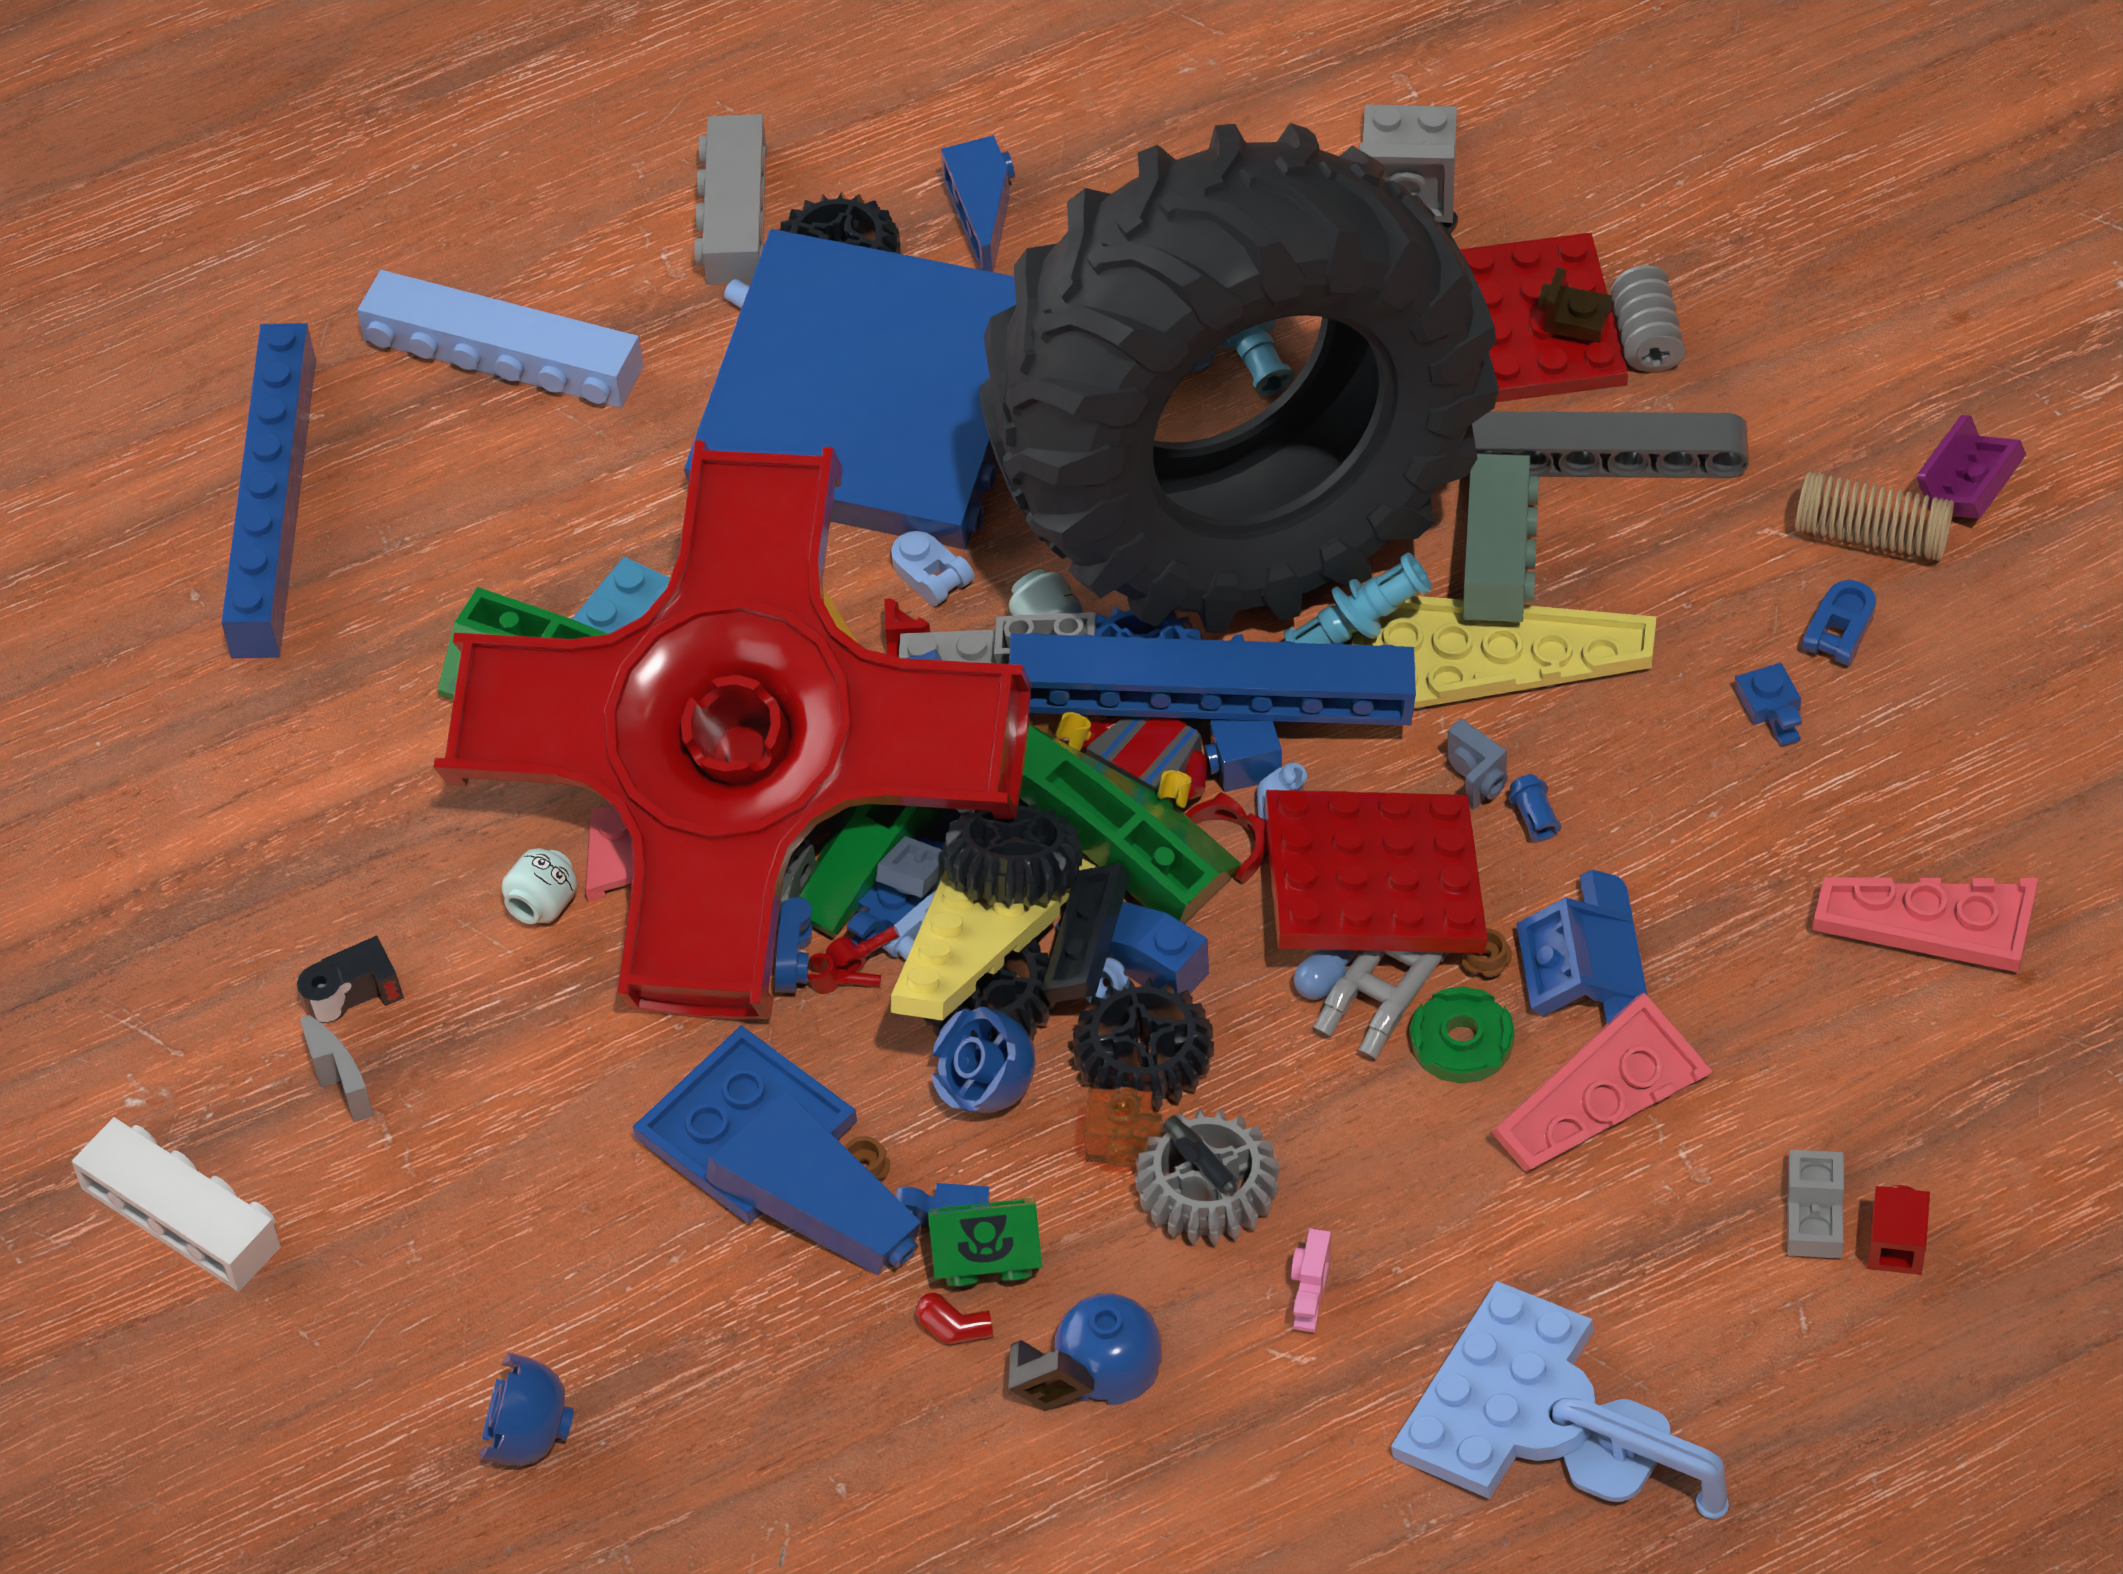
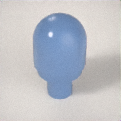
M1322 949L1315 951L1295 971L1294 985L1300 995L1310 1000H1319L1326 997L1338 979L1342 978L1347 972L1346 965L1356 957V951Z

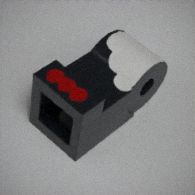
M377 935L321 959L322 961L304 969L297 980L298 992L306 1014L311 1015L321 1023L335 1022L343 1017L349 1008L378 996L381 997L385 1006L404 999L397 974Z

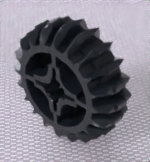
M841 191L837 199H828L822 194L818 203L805 200L803 210L791 209L789 220L782 221L781 228L779 229L780 231L901 254L899 229L896 228V223L892 221L889 211L880 210L876 200L865 203L860 194L850 200L846 199Z
M1032 804L1028 807L1018 805L1016 820L995 819L991 811L975 810L974 813H960L959 820L951 822L949 832L946 833L942 859L945 860L944 868L947 871V880L955 883L957 891L969 892L970 899L984 898L987 899L988 905H993L996 902L1006 903L1009 908L1012 904L1021 903L1031 907L1034 901L1050 903L1052 896H1065L1066 889L1075 886L1076 877L1079 875V866H1082L1083 850L1080 849L1078 829L1069 824L1068 818L1063 816L1056 817L1054 810L1047 809L1041 811L1037 809L1036 804Z
M1036 938L1019 952L1011 950L1004 957V966L995 974L988 972L976 982V991L944 1020L923 1018L926 1021V1025H933V1032L938 1038L943 1026L955 1013L963 1009L973 1011L978 1007H987L1001 1011L1016 1020L1024 1027L1030 1039L1034 1041V1037L1037 1034L1036 1026L1047 1027L1049 1011L1054 1010L1056 1002L1051 1003L1041 991L1050 962L1048 953L1041 952ZM992 1027L988 1032V1039L994 1042L997 1038V1033ZM972 1029L970 1036L978 1038V1034Z
M1151 977L1148 978L1144 986L1135 987V984L1128 978L1124 990L1119 991L1108 985L1105 991V999L1092 996L1089 1010L1080 1012L1078 1027L1075 1028L1073 1033V1046L1076 1048L1074 1050L1075 1065H1077L1078 1069H1081V1078L1085 1085H1094V1092L1099 1099L1112 1094V1102L1116 1108L1128 1100L1132 1101V1105L1137 1113L1142 1107L1143 1102H1152L1153 1106L1159 1111L1163 1105V1099L1169 1098L1179 1105L1183 1097L1182 1090L1195 1093L1196 1088L1199 1086L1198 1078H1207L1210 1070L1209 1061H1212L1214 1056V1042L1211 1040L1213 1038V1026L1210 1023V1019H1206V1011L1202 1003L1193 1004V998L1189 990L1175 995V988L1171 981L1160 989L1155 988V983ZM1138 1035L1142 1037L1143 1043L1138 1042ZM1144 1046H1149V1053H1146Z

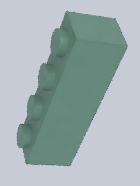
M1477 454L1478 459L1470 470L1463 620L1523 622L1524 602H1534L1535 572H1525V569H1535L1536 540H1530L1527 537H1536L1538 508L1528 507V505H1538L1539 476H1529L1530 456Z

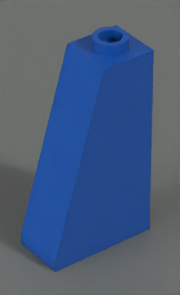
M787 1090L709 1157L706 1178L714 1186L877 1276L891 1264L895 1268L902 1266L919 1246L916 1243L921 1221Z

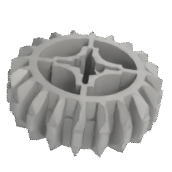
M1199 1107L1195 1114V1119L1188 1120L1178 1112L1177 1117L1203 1139L1207 1147L1237 1178V1186H1239L1240 1180L1248 1178L1236 1193L1227 1196V1193H1221L1194 1163L1186 1161L1176 1166L1174 1173L1167 1175L1170 1169L1180 1160L1184 1159V1157L1177 1149L1172 1136L1163 1127L1164 1123L1160 1122L1157 1129V1137L1147 1136L1144 1143V1152L1139 1153L1136 1161L1138 1175L1135 1176L1136 1190L1139 1191L1140 1204L1144 1212H1151L1152 1221L1156 1228L1168 1224V1233L1172 1239L1183 1232H1187L1188 1240L1192 1245L1198 1241L1200 1236H1209V1240L1214 1246L1219 1241L1220 1234L1227 1233L1234 1241H1237L1238 1236H1240V1226L1255 1231L1258 1225V1216L1268 1217V1213L1271 1210V1200H1275L1278 1195L1277 1178L1279 1177V1163L1274 1158V1148L1270 1141H1263V1135L1259 1126L1246 1129V1121L1242 1114L1232 1121H1227L1226 1114L1222 1108L1215 1117H1206V1114Z

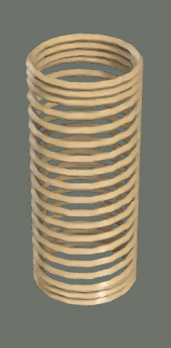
M1812 471L1807 473L1797 510L1795 530L1797 532L1801 531V533L1806 532L1808 534L1812 531V534L1815 536L1820 531L1822 538L1829 532L1830 539L1835 538L1837 535L1839 541H1841L1846 536L1847 542L1850 543L1855 537L1857 545L1863 540L1864 545L1868 546L1872 541V546L1875 549L1881 542L1882 550L1889 546L1891 552H1893L1898 547V551L1901 554L1907 548L1909 556L1915 551L1917 557H1920L1924 552V556L1928 560L1930 558L1937 561L1942 559L1953 514V500L1933 498L1927 527L1921 543L1929 502L1928 494L1924 496L1920 519L1912 543L1921 495L1919 493L1915 495L1912 514L1904 539L1906 519L1912 497L1911 491L1907 493L1901 522L1895 538L1897 519L1903 497L1902 489L1899 490L1893 518L1886 538L1888 519L1895 492L1892 487L1889 490L1883 521L1877 537L1886 487L1882 486L1880 489L1876 513L1869 533L1871 513L1877 492V485L1874 484L1872 486L1866 517L1860 533L1862 513L1869 484L1866 482L1863 484L1858 512L1851 532L1860 482L1858 480L1854 484L1849 512L1843 528L1844 513L1851 487L1850 478L1846 480L1840 512L1834 528L1835 513L1843 482L1842 477H1839L1834 491L1831 512L1825 527L1827 508L1834 483V477L1831 475L1827 482L1823 507L1816 526L1818 508L1825 483V474L1813 473Z

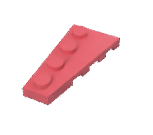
M1824 877L1812 930L2019 973L2039 878H2020L2019 884H1995L1994 878H1972L1971 884H1941V878H1920L1919 882L1909 884L1894 883L1892 878Z

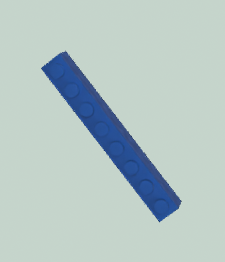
M307 323L260 324L221 622L231 658H280L316 366V357Z
M1010 633L1009 664L1023 665L1030 679V713L1064 714L1066 712H1074L1081 715L1407 726L1412 724L1416 697L1414 647L1388 644L1375 646L1345 645L1342 643H1294L1291 641L1255 642L1238 639L1225 641L1196 640L1192 638H1143L1140 636L1106 637L1088 634L1076 636Z

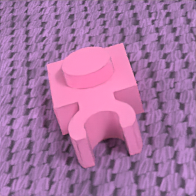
M1309 1228L1305 1249L1297 1247L1295 1249L1291 1279L1300 1281L1293 1315H1296L1293 1325L1295 1330L1315 1333L1319 1308L1322 1305L1331 1262L1330 1231Z

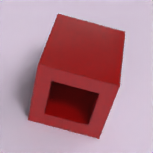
M1894 1185L1891 1187L1876 1186L1871 1214L1867 1269L1922 1275L1927 1245L1929 1191L1915 1190L1905 1185Z

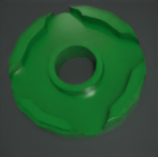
M1465 986L1442 989L1432 994L1431 1000L1427 1001L1423 1006L1421 1003L1414 1011L1410 1025L1412 1053L1424 1070L1440 1080L1460 1084L1482 1081L1499 1072L1510 1059L1515 1037L1510 1012L1505 1006L1503 1009L1500 1004L1494 1001L1495 997L1484 990ZM1456 1027H1466L1473 1030L1476 1035L1468 1041H1457L1451 1038L1448 1033Z

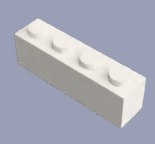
M113 1117L71 1161L82 1190L237 1292H240L281 1248L274 1227L276 1220L263 1205L254 1201L249 1205L237 1197L233 1189L224 1180L217 1176H212L209 1179L201 1174L184 1154L173 1150L171 1153L157 1145V1142L149 1132L138 1125L130 1128Z

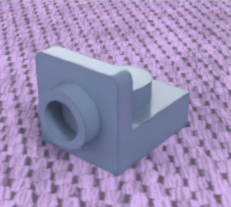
M1462 718L1458 720L1448 730V760L1458 773L1466 777L1465 795H1468L1469 806L1475 809L1486 798H1495L1504 788L1508 778L1507 751Z
M904 836L878 863L876 881L894 887L903 894L915 895L921 898L927 892L932 894L937 890L945 871V860L942 859L943 850Z

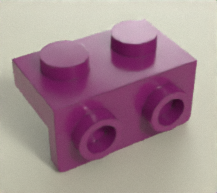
M1961 415L1917 474V481L1923 496L1927 494L1929 496V511L1931 510L1933 498L1937 497L1938 500L1941 498L1944 500L1948 499V501L1953 500L1952 516L1980 519L2022 462L2026 452L2021 440L1979 436L1972 416Z

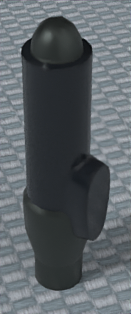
M1176 1115L1169 1117L1163 1127L1172 1136L1181 1155L1188 1162L1194 1163L1221 1193L1230 1195L1236 1193L1238 1189L1237 1178L1207 1147L1203 1139Z

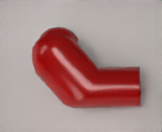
M927 1293L918 1302L916 1308L918 1321L944 1344H955L994 1337L989 1310L962 1315L938 1293Z

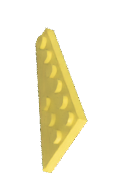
M1412 596L1398 605L1397 610L1379 618L1381 633L1376 638H1368L1358 631L1353 634L1352 645L1380 646L1388 644L1414 647L1416 683L1414 708L1652 668L1657 617L1524 605L1523 622L1463 620L1464 600Z
M1082 852V866H1079V870L1099 867ZM945 870L891 994V1013L944 1020L976 991V982L987 972L995 974L1004 966V957L1011 950L1021 951L1060 916V906L1069 899L1072 887L1066 889L1065 896H1052L1050 903L1034 901L1031 907L1021 903L1012 904L1009 908L1006 903L996 902L993 905H988L987 899H970L969 892L957 891L955 883L947 880V871Z

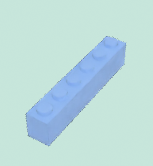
M380 270L357 309L364 341L371 342L376 346L390 347L413 353L421 358H432L455 364L467 370L482 371L500 376L509 381L528 383L543 387L551 392L574 395L597 404L604 403L622 408L644 367L639 336L384 270Z

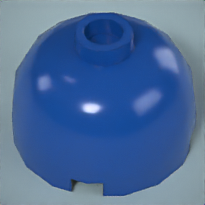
M978 1007L973 1011L963 1009L955 1013L943 1026L934 1044L932 1056L939 1057V1074L932 1073V1079L940 1098L951 1107L967 1112L993 1114L1014 1105L1026 1093L1035 1070L1034 1045L1024 1027L1001 1011L987 1007ZM992 1027L997 1033V1038L994 1042L988 1039V1032ZM972 1029L978 1034V1038L970 1036Z
M1116 1293L1090 1296L1082 1299L1066 1312L1056 1330L1054 1351L1060 1350L1083 1364L1094 1379V1391L1078 1397L1079 1399L1089 1402V1397L1097 1400H1107V1405H1120L1140 1397L1155 1383L1158 1376V1368L1162 1361L1161 1335L1151 1313L1137 1301Z
M508 1352L502 1365L512 1369L508 1372L506 1381L496 1379L482 1433V1439L490 1440L493 1438L492 1446L480 1450V1457L483 1460L499 1464L522 1466L535 1463L547 1455L556 1438L566 1440L571 1427L574 1408L564 1406L565 1388L559 1376L546 1364L530 1357Z

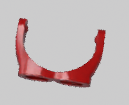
M1222 792L1218 793L1214 799L1202 802L1185 813L1196 824L1207 820H1224L1244 826L1255 840V847L1252 854L1238 868L1236 878L1245 883L1255 874L1268 851L1266 821L1253 813L1246 815L1244 809L1237 801Z

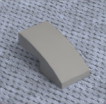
M311 1015L300 1018L320 1087L341 1081L353 1121L356 1122L373 1117L374 1114L362 1075L345 1046L326 1026Z
M1789 1150L1788 1256L1842 1259L1844 1244L1843 1152Z

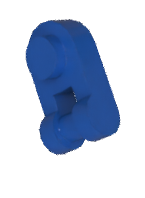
M1844 580L1834 584L1826 593L1806 631L1802 649L1814 654H1818L1819 651L1834 655L1836 662L1850 666L1873 620L1876 598L1871 588L1855 580ZM1830 626L1844 630L1843 636L1840 637L1828 633Z
M792 897L787 899L781 907L775 969V992L797 993L798 983L807 984L809 953L801 952V950L808 947L812 941V908L810 903L804 898Z

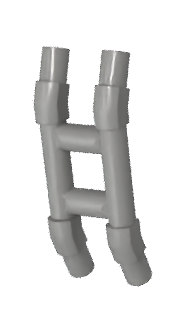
M1362 950L1344 976L1339 978L1324 1002L1325 1006L1313 1029L1331 1038L1342 1016L1346 1015L1350 1005L1357 997V992L1360 991L1382 1002L1358 1049L1360 1053L1376 1060L1387 1039L1391 1037L1402 1019V1014L1439 962H1442L1449 952ZM1384 954L1411 966L1397 986L1371 974Z

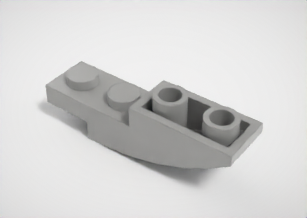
M1096 613L996 616V630L900 634L899 658H907L913 655L920 656L936 649L942 660L1009 664L1010 633L1076 636L1088 634L1096 636Z

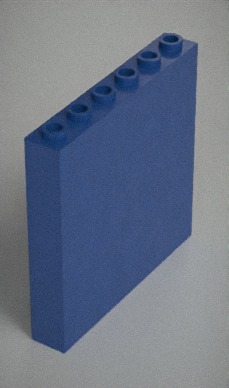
M770 229L694 441H705L709 450L812 456H822L823 447H833L842 464L843 472L841 486L834 488L830 522L897 536L913 531L926 532L935 537L942 545L966 550L971 533H978L982 525L984 506L981 503L985 491L991 492L997 478L996 457L987 433L980 405V386L990 378L984 333L990 317L1016 305L1014 276ZM693 442V445H692V447H691L689 456H688V458H687V461H686V464H685V467H684V471H685V474H686V477H687L688 484H689V477H690V470H691V463H692L694 442Z

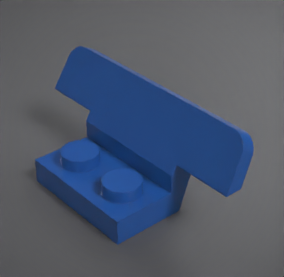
M1591 869L1580 875L1584 902L1565 897L1516 924L1531 1009L1545 1016L1587 995L1594 1001L1603 1002L1606 1022L1609 1023L1638 995L1644 992L1647 995L1627 886L1616 875Z

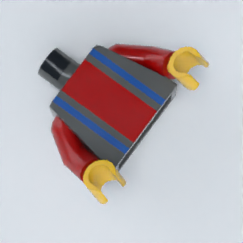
M1066 712L1062 715L1055 733L1057 738H1069V746L1078 751L1082 747H1087L1086 754L1089 757L1156 792V798L1161 800L1162 798H1167L1175 806L1184 808L1188 800L1200 797L1205 792L1207 759L1202 753L1201 735L1195 730L1203 719L1113 716L1099 722H1090L1086 717L1078 713Z

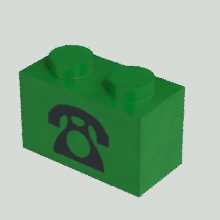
M1035 1197L928 1208L935 1279L946 1278L948 1286L978 1283V1274L1000 1272V1280L1025 1279L1032 1277V1269L1043 1268Z

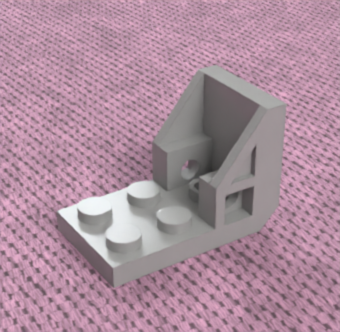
M1365 105L1363 143L1360 142V150L1376 159L1385 168L1383 179L1388 182L1393 180L1404 186L1412 196L1417 194L1433 211L1435 221L1453 223L1457 107Z

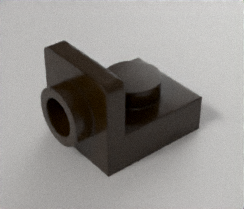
M1557 267L1552 283H1543L1539 296L1538 311L1545 312L1544 332L1600 343L1611 311L1612 295L1567 287V269Z
M1023 1340L1011 1344L1008 1389L1043 1411L1094 1391L1093 1377L1083 1364L1071 1358L1070 1355L1060 1350L1044 1354Z

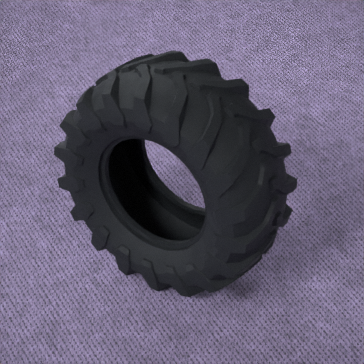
M1289 123L1277 142L1246 143L1236 124L1215 125L1208 150L1178 160L1174 159L1159 145L1138 152L1139 177L1131 180L1112 194L1084 188L1067 201L1068 232L1056 244L1031 247L1024 251L1014 264L1016 305L990 317L984 333L990 378L980 386V405L996 460L1014 501L1020 510H1023L1027 517L1025 519L1040 541H1045L1050 550L1060 558L1068 557L1073 561L1069 571L1077 581L1100 599L1114 590L1127 596L1131 612L1141 621L1157 627L1172 610L1198 613L1206 632L1226 633L1237 610L1268 605L1280 621L1298 617L1301 614L1303 593L1312 591L1331 580L1350 587L1349 581L1352 579H1357L1363 584L1372 578L1370 556L1376 553L1389 540L1418 539L1434 524L1431 495L1435 489L1441 485L1466 477L1477 461L1478 457L1472 423L1495 408L1499 388L1489 351L1497 343L1495 326L1484 296L1453 237L1442 223H1437L1434 220L1435 214L1417 194L1412 196L1404 186L1393 180L1388 182L1383 179L1385 168L1376 159L1353 145L1340 156L1320 150L1315 134L1306 127ZM1291 316L1322 317L1316 344L1304 368L1287 390L1261 413L1229 431L1209 438L1189 442H1161L1154 440L1159 419L1171 394L1185 375L1215 347L1248 328L1271 320Z

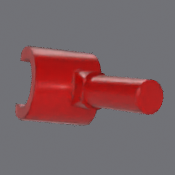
M893 925L872 938L860 942L858 945H855L850 937L843 936L831 942L826 949V954L831 956L835 966L850 972H859L866 963V956L900 937V934Z
M825 953L814 954L809 958L812 969L817 973H821L807 974L811 987L817 993H831L839 984L881 986L882 975L837 969L831 956Z

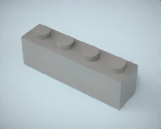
M763 114L708 116L707 135H699L700 163H706V169H698L697 171L699 197H704V203L696 204L697 231H703V238H695L694 252L696 266H704L707 285L729 284L734 279H738L743 283H751L764 247L767 144Z

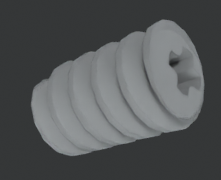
M1649 265L1635 266L1624 271L1616 278L1612 285L1611 295L1614 302L1615 315L1618 318V329L1621 332V343L1624 346V357L1628 364L1636 370L1644 372H1661L1678 365L1685 357L1686 349L1682 342V332L1678 327L1679 318L1675 313L1676 305L1672 299L1673 292L1667 283L1669 277L1664 270Z

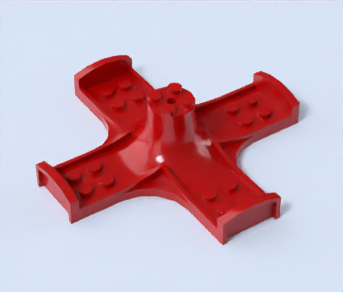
M695 440L680 549L668 586L642 617L610 634L577 639L454 632L453 643L461 654L445 758H435L433 767L447 785L467 786L469 779L574 785L594 791L618 810L632 837L634 867L617 994L629 1009L697 1018L771 1019L773 997L769 993V984L783 879L791 854L816 824L850 806L886 804L991 811L995 819L1016 820L1026 759L1031 700V682L1024 666L899 658L868 650L836 626L824 604L823 572L834 488L841 486L843 472L842 464L833 447H823L822 456L713 451L709 450L705 441Z

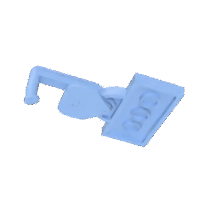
M1496 1281L1391 1445L1394 1459L1488 1499L1492 1497L1516 1457L1534 1461L1563 1457L1574 1486L1607 1501L1622 1502L1636 1496L1645 1485L1657 1463H1660L1701 1480L1702 1491L1697 1495L1696 1507L1704 1517L1709 1519L1721 1518L1727 1513L1729 1507L1724 1462L1721 1457L1705 1448L1671 1435L1668 1420L1663 1414L1629 1399H1619L1602 1405L1596 1404L1593 1385L1585 1373L1574 1366L1580 1353L1594 1333L1593 1320L1591 1318L1499 1281Z

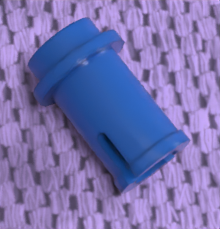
M1535 774L1523 775L1514 780L1510 785L1511 793L1509 794V800L1513 806L1519 808L1529 830L1530 838L1535 842H1542L1556 836L1555 831L1560 832L1562 826L1556 818L1546 796L1548 792L1546 782L1540 780Z

